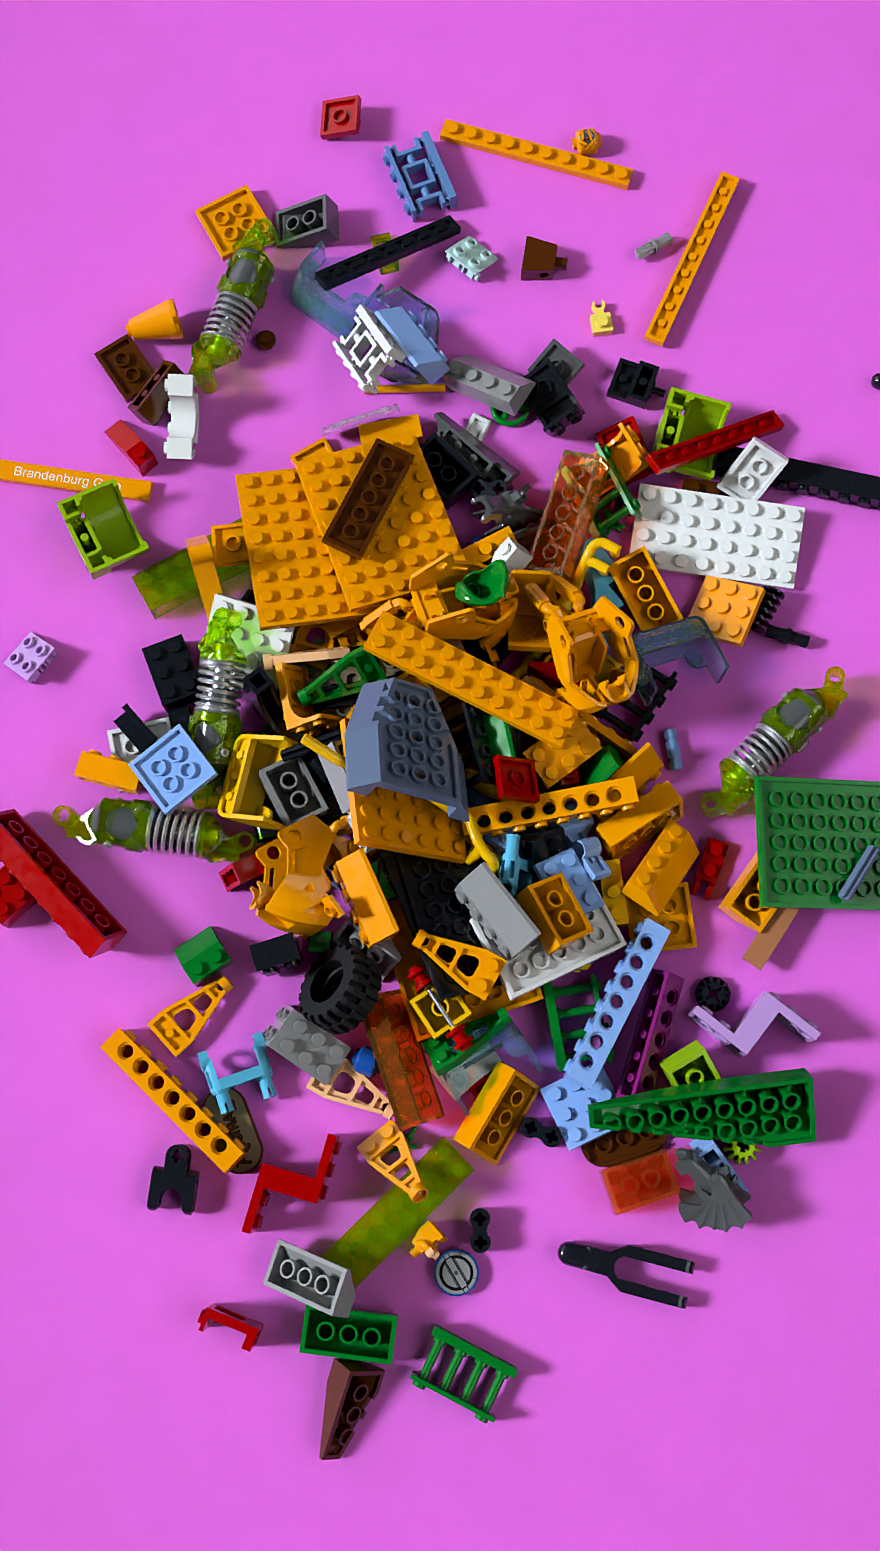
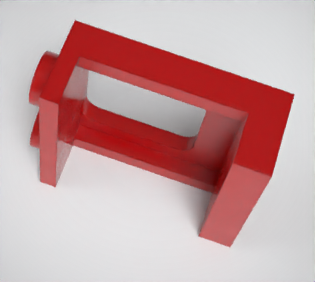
M215 1303L203 1309L197 1323H200L198 1330L202 1332L209 1328L211 1321L214 1320L246 1334L242 1349L249 1352L256 1346L264 1326L260 1322Z

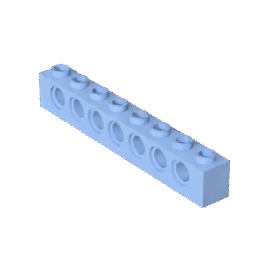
M649 918L643 922H638L633 931L636 934L633 941L629 940L623 951L626 953L623 961L619 960L614 968V972H616L614 979H609L604 988V991L607 993L603 1000H598L594 1008L596 1014L593 1020L589 1019L584 1027L586 1034L583 1040L579 1038L574 1047L576 1053L573 1059L569 1058L563 1070L566 1071L564 1078L586 1090L592 1089L671 930ZM641 939L648 940L650 944L649 949H644L641 946ZM632 958L639 960V969L632 967ZM622 977H626L629 979V988H624L622 986ZM612 997H617L620 1000L619 1008L612 1006ZM602 1016L610 1019L611 1024L609 1028L602 1026ZM592 1036H597L600 1039L601 1044L599 1048L592 1046ZM582 1056H587L590 1059L591 1063L588 1068L581 1065L580 1060Z

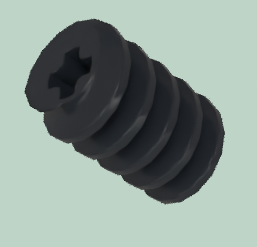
M766 585L761 586L766 592L750 628L759 633L765 632L762 626H769L767 620L773 619L771 613L777 612L775 606H780V600L785 598L783 592Z

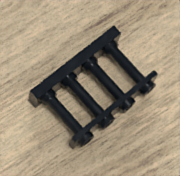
M635 646L639 659V669L664 684V687L659 694H656L637 682L635 691L653 701L647 712L629 700L619 703V705L642 719L636 729L608 712L607 708L590 714L597 719H605L630 735L628 740L632 743L633 741L638 742L644 733L641 729L645 724L649 726L655 717L653 711L656 707H662L667 699L664 696L667 690L672 691L678 682L675 679L678 674L674 671L669 678L642 661L640 657L642 649Z
M463 701L461 703L463 713L450 721L446 720L450 732L451 729L465 721L467 723L469 733L456 739L454 742L457 749L472 742L474 753L463 758L462 761L464 768L477 761L479 773L466 780V790L480 782L496 785L493 752L489 744L482 711Z

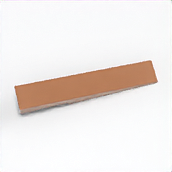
M777 908L761 933L757 932L742 959L761 971L799 909Z

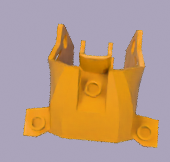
M447 552L410 575L409 589L413 597L410 601L404 598L390 599L365 616L359 625L361 630L365 633L367 632L369 637L383 610L392 615L396 614L398 610H403L405 615L399 617V619L439 639L475 640L482 638L479 641L480 647L488 653L493 667L498 669L496 662L500 661L496 650L491 649L506 635L513 622L518 599L504 600L518 593L519 588L514 577L509 574L510 582L505 598H502L494 605L465 609L463 603L455 597L454 586H456L458 581H462L468 573L482 570L487 565L473 561L454 560L452 552ZM446 562L442 567L436 568L438 564ZM456 566V567H465V568H464V569H457V568H452V567Z
M550 576L549 584L544 592L534 582L526 584L524 587L525 594L530 599L533 609L543 622L544 630L548 634L557 676L565 689L563 687L556 689V695L552 697L579 710L578 714H591L607 706L627 701L635 692L639 669V659L632 639V632L635 627L633 620L605 596L600 597L593 608L584 610L585 597L583 592L562 576ZM556 592L573 603L574 612L568 611L557 600ZM619 617L623 620L624 627L620 624ZM607 642L613 655L621 663L624 670L620 668L613 669L611 684H609L608 680H605L598 685L595 681V676L601 671L608 649Z
M312 814L281 829L277 834V839L257 849L255 855L265 867L263 883L260 881L256 883L259 889L253 886L250 887L253 893V900L249 909H256L255 914L257 917L276 929L288 933L293 932L305 940L325 928L333 917L340 918L345 914L333 895L328 896L327 894L331 889V882L326 874V870L329 865H334L335 862L361 849L358 845H354V838L347 840V838L342 837L353 833V829L350 827L347 819L348 815L342 816L340 820L335 821L328 827ZM270 847L278 849L279 857L277 859L268 857L267 850ZM376 848L374 850H371L370 852H368V855H372L378 849ZM274 868L273 888L269 886L270 869Z

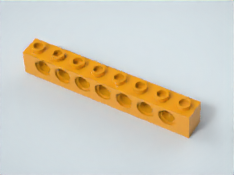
M634 776L539 794L540 801L536 804L507 800L468 808V811L475 817L481 837L490 834L491 837H498L504 835L505 831L513 830V833L526 831V827L535 826V829L547 827V823L551 822L565 824L570 822L569 819L578 817V820L589 819L592 814L600 813V816L613 814V810L631 811L635 809V806H638L639 799ZM616 792L620 795L621 799L617 802H612L608 798L609 794ZM589 797H596L599 803L596 806H590L586 801ZM568 801H574L577 804V808L570 811L565 808V804ZM547 805H552L556 810L553 814L547 815L543 812V808ZM526 809H530L534 813L530 819L523 818L521 814ZM505 813L510 814L512 820L509 823H502L500 821L501 815ZM481 818H488L490 820L489 826L485 828L480 827L478 822ZM461 821L464 837L471 841L464 821Z
M118 1028L100 1048L224 1173L228 1174L247 1154L243 1150L245 1145L237 1137L233 1140L227 1134L230 1130L222 1122L217 1124L212 1119L214 1114L206 1106L201 1108L196 1103L198 1098L190 1090L185 1092L180 1087L183 1083L175 1075L170 1077L165 1072L167 1067L159 1059L155 1062L150 1056L152 1052L144 1044L140 1046L135 1041L137 1037L128 1028L126 1030ZM132 1046L133 1054L131 1057L126 1058L124 1051L127 1047ZM143 1062H147L149 1065L145 1073H141L139 1070ZM162 1077L164 1085L162 1088L156 1089L155 1080ZM177 1092L180 1096L179 1102L172 1105L170 1097L173 1093ZM189 1108H193L195 1110V1117L188 1121L185 1113ZM208 1123L211 1127V1132L209 1135L203 1136L201 1128L204 1124ZM221 1139H224L227 1143V1147L223 1152H219L216 1147Z

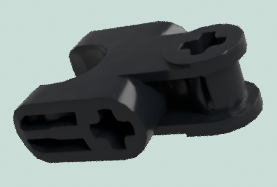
M177 1144L171 1146L166 1152L164 1167H153L147 1200L149 1210L155 1211L161 1205L163 1194L168 1189H175L182 1197L181 1208L183 1213L186 1215L193 1214L200 1172L189 1170L191 1151L186 1145ZM180 1150V1154H183V1159H179L177 1162L178 1159L174 1157V1153Z

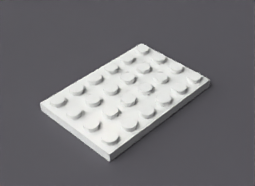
M606 904L586 915L594 930L589 935L550 955H547L540 940L537 938L531 946L511 961L500 954L497 944L493 939H489L485 935L484 928L479 921L477 922L473 918L469 920L483 948L507 960L498 977L510 1001L627 945Z

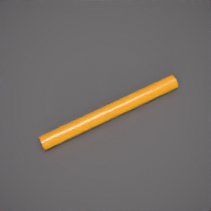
M445 384L375 386L378 390L377 393L445 392Z

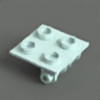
M471 236L465 237L445 251L448 262L457 267L458 270L462 268L461 272H466L465 275L472 281H478L481 277L480 272L499 260L491 251L487 250Z

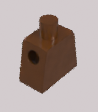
M527 236L521 280H552L554 269L566 270L568 258L556 256L558 247L556 244Z

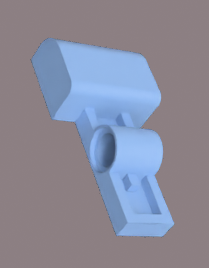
M567 804L565 808L572 811L577 808V804ZM555 807L544 809L543 812L551 815L556 809ZM592 816L585 820H578V817L569 819L570 822L565 824L547 823L546 830L563 827L568 848H573L591 881L610 876L612 871L600 855L602 847L599 839L586 836L594 825Z

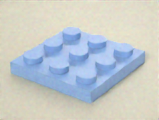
M180 724L176 725L128 764L167 816L219 775Z
M603 1067L590 1090H586L566 1078H562L540 1089L569 1152L614 1131L589 1127L588 1104L616 1098V1092Z

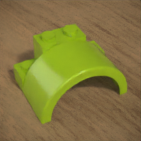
M671 387L664 412L658 423L651 453L723 428L731 408V403ZM714 455L672 469L666 473L675 471L711 481L715 474V471L712 470Z
M114 478L56 502L71 538L93 580L112 572L113 567L149 552V546L140 536Z

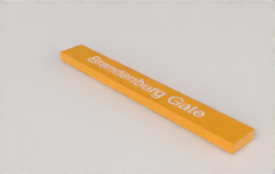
M0 459L1 482L80 493L114 478L123 499L145 503L150 501L153 487L152 481Z

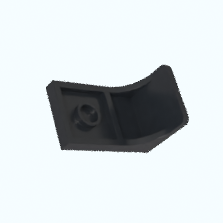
M549 358L524 376V378L536 383L526 400L543 424V430L551 437H558L566 431L565 428L571 423L574 425L583 419L582 415L585 414V411Z

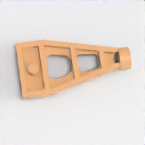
M343 646L271 655V653L262 654L264 671H272L273 666L281 662L293 663L325 659L338 662L350 652V648Z
M346 1058L327 1086L314 1077H311L306 1085V1088L325 1099L378 1113L388 1120L393 1117L399 1105L389 1100L364 1075L355 1072L354 1065ZM341 1072L348 1073L355 1081L352 1092L348 1094L338 1092L333 1087ZM361 1086H365L373 1092L374 1098L371 1103L366 1104L355 1098ZM388 1103V1105L386 1106L385 1110L383 1111V1110H382L383 1104Z

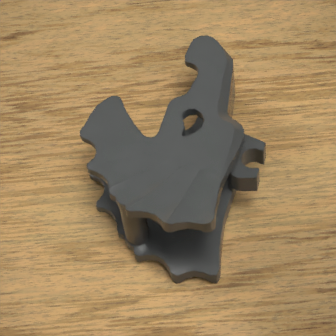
M529 483L516 490L505 491L499 495H482L470 501L473 505L483 503L486 508L474 512V518L480 519L484 524L491 520H495L499 524L485 532L484 537L507 526L511 528L512 532L516 529H523L528 524L537 523L541 517L546 516L543 510L524 504L529 498L526 493L531 488Z
M678 1148L676 1150V1157L678 1158L676 1169L682 1176L689 1174L695 1183L694 1191L684 1188L678 1189L681 1201L678 1204V1210L684 1222L694 1221L699 1229L705 1226L713 1230H724L725 1232H728L734 1226L743 1229L745 1222L752 1219V1213L744 1206V1203L751 1199V1195L736 1185L738 1176L736 1174L733 1176L728 1175L731 1173L728 1165L724 1167H711L693 1150Z

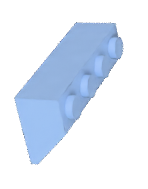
M400 306L377 310L374 313L414 367L431 385L450 370L446 364L448 361L447 357L441 350L439 352L436 351L437 344L431 337L426 338L427 331L421 324L416 325L415 321L418 319L410 310L406 312Z

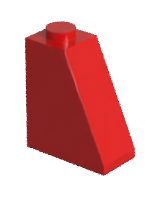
M270 847L267 850V855L271 859H277L279 851L275 847ZM253 854L230 864L218 873L227 892L263 876L265 867L256 855Z

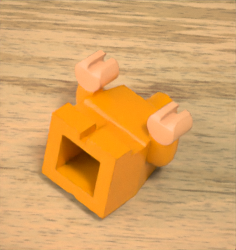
M427 1220L418 1229L412 1243L414 1247L409 1253L415 1259L420 1254H424L428 1258L438 1260L442 1253L436 1247L440 1242L445 1243L448 1238L433 1221Z

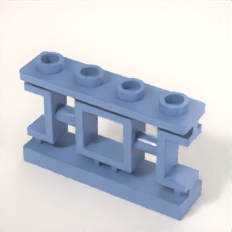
M428 130L421 133V138L414 137L415 147L398 152L395 144L390 149L387 145L384 146L385 154L382 155L385 166H389L391 170L389 174L392 183L396 182L398 197L400 200L403 199L405 203L403 204L407 216L410 215L413 222L417 220L416 217L418 216L420 218L424 217L423 207L439 202L442 210L446 209V206L449 209L457 207V195ZM423 148L427 158L416 161L414 157L422 155ZM407 160L408 164L401 166L400 174L396 163L398 164L400 162ZM425 169L429 180L413 185L409 174ZM437 180L441 191L430 194L429 190L437 187ZM422 193L423 197L415 199L414 206L410 195Z

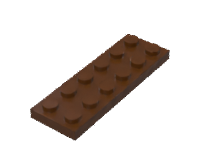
M376 438L328 527L322 543L361 561L413 463L415 455Z

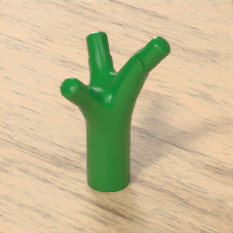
M609 508L603 510V515L606 519L613 515ZM617 521L608 527L606 534L610 535L613 528L620 533L622 532L621 529L625 528V525Z
M413 1126L411 1131L405 1136L409 1147L412 1149L417 1148V1145L410 1143L414 1140L413 1135L417 1129L416 1126ZM395 1146L393 1149L389 1151V1153L391 1154L393 1152L398 1151V1147Z

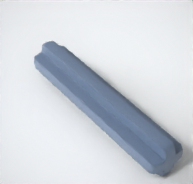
M874 845L867 846L839 892L838 897L845 902L851 900L879 854L877 847Z

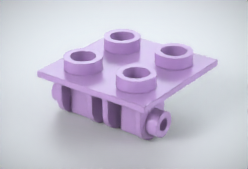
M30 632L3 664L31 684L41 674L38 672V669L44 672L41 666L44 665L47 668L48 665L45 661L50 664L57 657V651L50 644Z

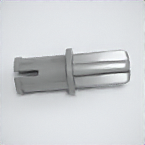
M668 232L656 239L651 238L648 243L636 248L634 254L638 260L651 254H657L659 250L672 245L673 239Z

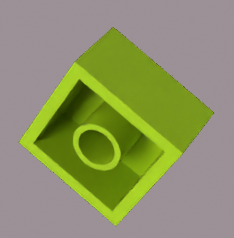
M697 1040L659 1062L671 1087L721 1079L707 1051Z

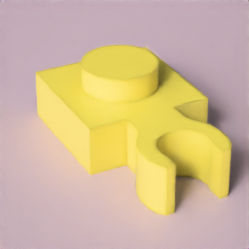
M604 300L601 301L600 308H597L593 301L591 309L594 314L590 315L593 336L613 334L610 312L604 313Z

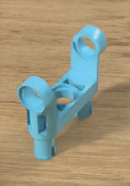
M506 834L505 854L501 856L499 880L503 885L508 883L511 886L510 894L514 897L518 895L520 890L532 884L534 863L524 857L521 844L519 848L521 836Z
M261 1031L252 1034L253 1048L259 1065L218 1079L212 1059L208 1057L206 1050L197 1053L202 1072L205 1073L211 1094L216 1096L221 1115L227 1114L225 1104L227 1105L228 1112L235 1110L228 1091L239 1085L256 1080L259 1082L264 1100L269 1099L270 1095L271 1098L278 1095L271 1078L273 1071L266 1053L267 1047L264 1044L265 1040Z

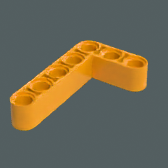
M204 534L186 539L185 544L209 621L214 596L216 593H223L213 562L212 549Z

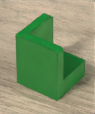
M328 930L327 932L318 931L311 935L307 951L310 954L326 953L327 949L332 947L333 941L331 939L333 932Z

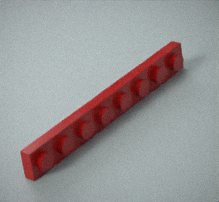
M774 410L649 453L646 461L656 475L750 442L754 436L759 439L781 431L785 425Z

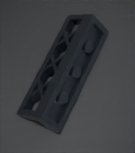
M126 703L122 707L125 712L113 722L139 752L143 753L158 741V738Z

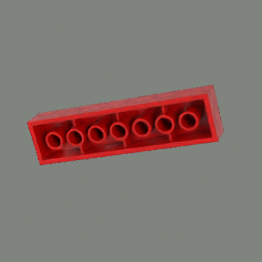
M15 809L0 812V861L8 868L9 873L21 882L27 892L32 894L39 906L51 915L52 920L62 927L66 935L80 947L83 954L92 958L113 950L128 931Z

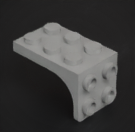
M286 1005L285 1008L281 1007L275 1015L277 1020L263 1032L264 1044L327 1086L351 1048L329 1032L305 1019L303 1014L289 1005Z

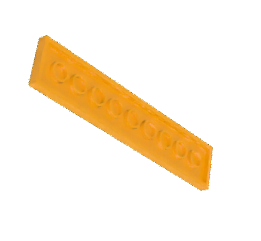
M384 610L363 646V650L558 750L562 748L579 713V710Z

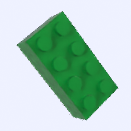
M306 1304L299 1353L392 1365L399 1314L351 1308L349 1317L343 1318L330 1316Z

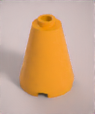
M168 299L129 319V324L126 325L128 336H132L134 340H180L184 338L174 299Z

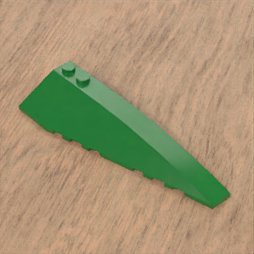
M805 1068L696 1082L588 1104L589 1127L614 1131H620L621 1129L630 1130L633 1133L649 1132L653 1133V1135L661 1136L668 1134L680 1138L709 1141L715 1139L727 1143L734 1141L743 1142L746 1145L762 1144L765 1147L817 1141L813 1077Z

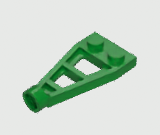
M363 646L347 653L310 685L297 691V695L305 707L311 703L315 704L358 693L363 684L388 678L377 658L363 650ZM354 666L361 679L353 683H344L340 677L341 673L348 667ZM334 678L339 688L330 692H324L321 685Z
M503 1006L493 1014L465 1023L464 1032L467 1036H471L473 1030L485 1026L487 1031L477 1039H473L471 1041L473 1045L464 1052H461V1050L455 1053L451 1051L449 1042L453 1038L447 1039L446 1035L448 1033L436 1041L431 1037L422 1042L435 1071L440 1077L463 1063L512 1021Z

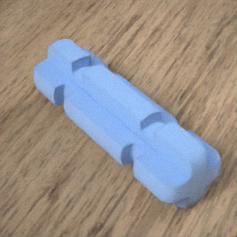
M675 729L665 730L664 738L667 740L665 742L668 759H671L669 762L670 769L673 771L680 770L683 765L682 760H679V757H681L679 743L675 739L677 738V732Z

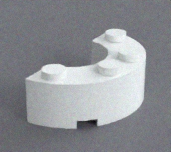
M168 374L164 387L165 391H168L170 399L168 402V413H171V422H168L169 436L167 437V442H164V454H167L168 459H193L196 450L192 448L193 444L198 442L199 398L198 393H194L193 387H197L194 375Z

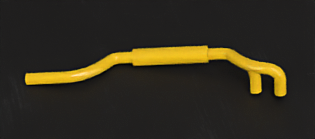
M607 538L592 540L587 545L580 559L572 584L581 589L589 568H594L602 576H607L611 566L593 556L597 549L603 548L609 551L612 558L617 559L620 556L622 546ZM563 596L559 598L558 601L570 611L573 603ZM526 651L527 655L521 665L509 675L520 680L527 674L529 661H539L544 652Z
M307 733L302 737L300 743L329 762L346 769L344 756ZM429 801L448 813L447 805ZM469 811V821L465 822L472 845L466 854L465 863L471 865L482 857L493 873L497 874L500 870L498 854L491 852L479 832L476 819Z

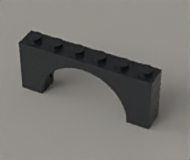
M258 667L243 678V698L276 736H286L300 743L305 734H296L294 731L287 730L283 718V706L276 693L274 682L261 667ZM312 752L301 756L313 780L323 792L327 791L331 785L317 753Z

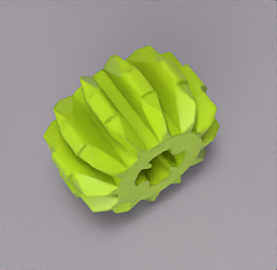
M734 1141L727 1143L729 1147L723 1148V1152H731L727 1159L731 1160L735 1157V1164L737 1165L741 1163V1159L744 1165H748V1157L753 1161L757 1160L753 1152L761 1153V1149L755 1148V1144L746 1145V1149H742V1152H740V1147L737 1146L738 1142Z

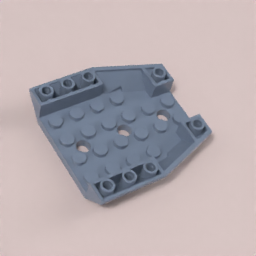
M396 677L363 684L344 734L347 791L368 796L377 786L447 805L449 818L468 822L469 811L464 764L433 689Z

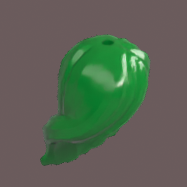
M502 559L495 560L482 570L468 573L462 581L456 583L455 597L466 605L473 607L494 605L502 598H505L510 582L506 562Z

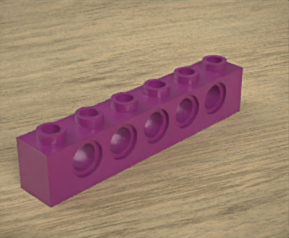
M652 968L616 1098L654 1090L660 1069L659 1062L663 1059L684 978L669 971Z

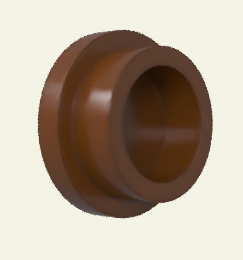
M269 330L259 332L256 336L257 346L263 350L272 349L276 344L274 333Z

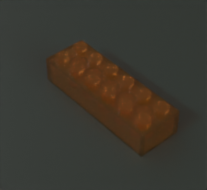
M564 450L530 552L533 559L525 567L527 570L551 571L554 575L562 576L570 583L573 582L610 468V464L602 456Z
M397 989L378 993V1001H375L374 1009L366 1016L367 1019L364 1021V1025L399 1131L445 1117L421 1042L417 1041L401 990Z

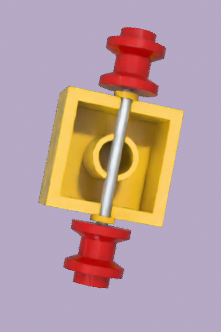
M420 964L413 966L408 970L410 974L407 978L408 980L414 979L416 982V992L424 991L409 1002L435 1041L448 1033L446 1035L447 1039L453 1038L456 1043L454 1050L460 1049L461 1052H464L473 1045L471 1041L474 1037L473 1035H466L464 1032L466 1025L463 1023L472 1016V1013L461 997L438 1002L433 985L431 986L432 981L425 973L426 966H421Z

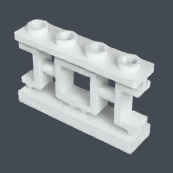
M360 304L355 310L359 317H354L357 325L348 337L341 335V341L334 340L332 344L336 348V354L344 360L343 364L350 369V375L358 381V387L366 393L370 391L376 395L378 390L375 386L379 387L381 385L377 379L387 364L394 368L396 365L394 361L402 362L406 355L374 314L375 312ZM372 344V348L363 358V353L366 351L369 345Z

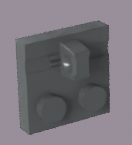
M553 339L528 368V371L531 372L549 358L568 386L585 364L556 339Z

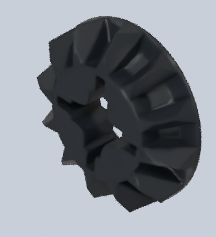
M710 976L702 979L697 984L695 998L700 1007L703 1005L712 1012H717L725 1008L729 1003L731 992L728 984L721 978ZM709 988L712 990L720 988L716 1000L713 997L705 999L710 993Z

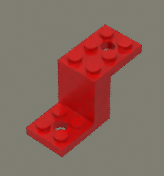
M328 1133L315 1177L274 1164L262 1163L242 1232L251 1234L261 1228L264 1219L261 1212L263 1207H267L271 1193H268V1190L315 1204L325 1200L329 1190V1186H326L327 1178L333 1176L336 1165L332 1161L334 1155H339L342 1142L339 1141L340 1136Z

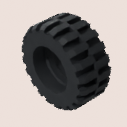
M342 944L327 949L326 953L318 956L319 959L316 962L314 961L309 972H306L305 980L300 987L301 993H299V1006L305 1019L336 1035L354 1030L360 1022H364L367 1019L368 1013H371L374 1009L375 1001H378V993L382 987L380 982L382 975L375 960L351 945Z

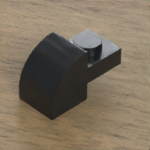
M562 826L544 832L536 829L518 834L521 836L520 844L523 855L529 860L549 859V854L568 849L565 831Z

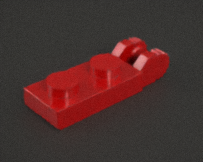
M708 837L694 877L695 882L691 894L696 896L700 883L703 881L708 883L707 889L704 892V899L709 900L713 887L716 885L729 844Z

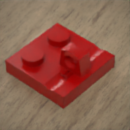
M359 95L323 101L320 136L323 140L359 134L362 101Z
M498 754L493 757L498 799L536 804L540 801L534 760Z

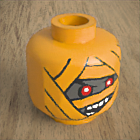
M594 128L577 130L575 137L572 138L573 150H577V153L583 156L596 154L598 148H601L600 133L596 132Z

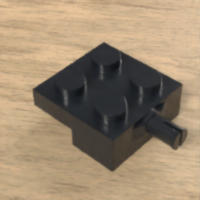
M620 357L606 396L645 409L647 401L652 394L664 398L667 390L655 386L659 366L641 360L638 364Z

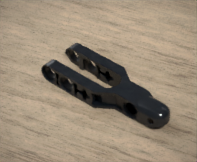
M566 1241L559 1246L558 1257L562 1263L605 1275L622 1293L686 1309L688 1297L617 1278L614 1266L619 1258L625 1256L693 1274L695 1262L632 1245H626L612 1252L572 1241Z

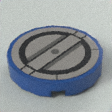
M452 1249L444 1252L434 1266V1279L437 1286L442 1292L450 1296L468 1294L475 1287L479 1278V1268L476 1260L470 1253L463 1250Z

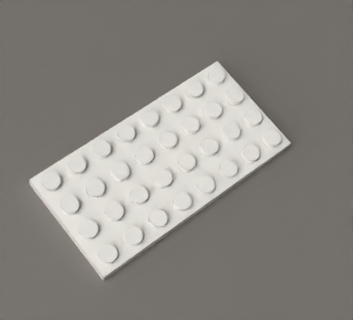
M640 483L637 500L641 505L639 510L643 516L640 518L635 517L629 554L645 546L657 570L700 577L709 575L746 584L766 585L786 590L794 589L805 513L804 507Z

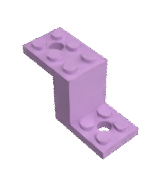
M765 991L759 994L731 1031L729 1024L721 1019L717 1021L712 1017L713 1012L703 1005L701 1007L695 1006L686 1015L738 1057L749 1053L773 1019H776L805 1043L816 1041L821 1034L816 1030L818 1027L808 1019L806 1021L798 1016L800 1013L790 1005L786 1007L780 1002L781 998L772 991L769 993Z

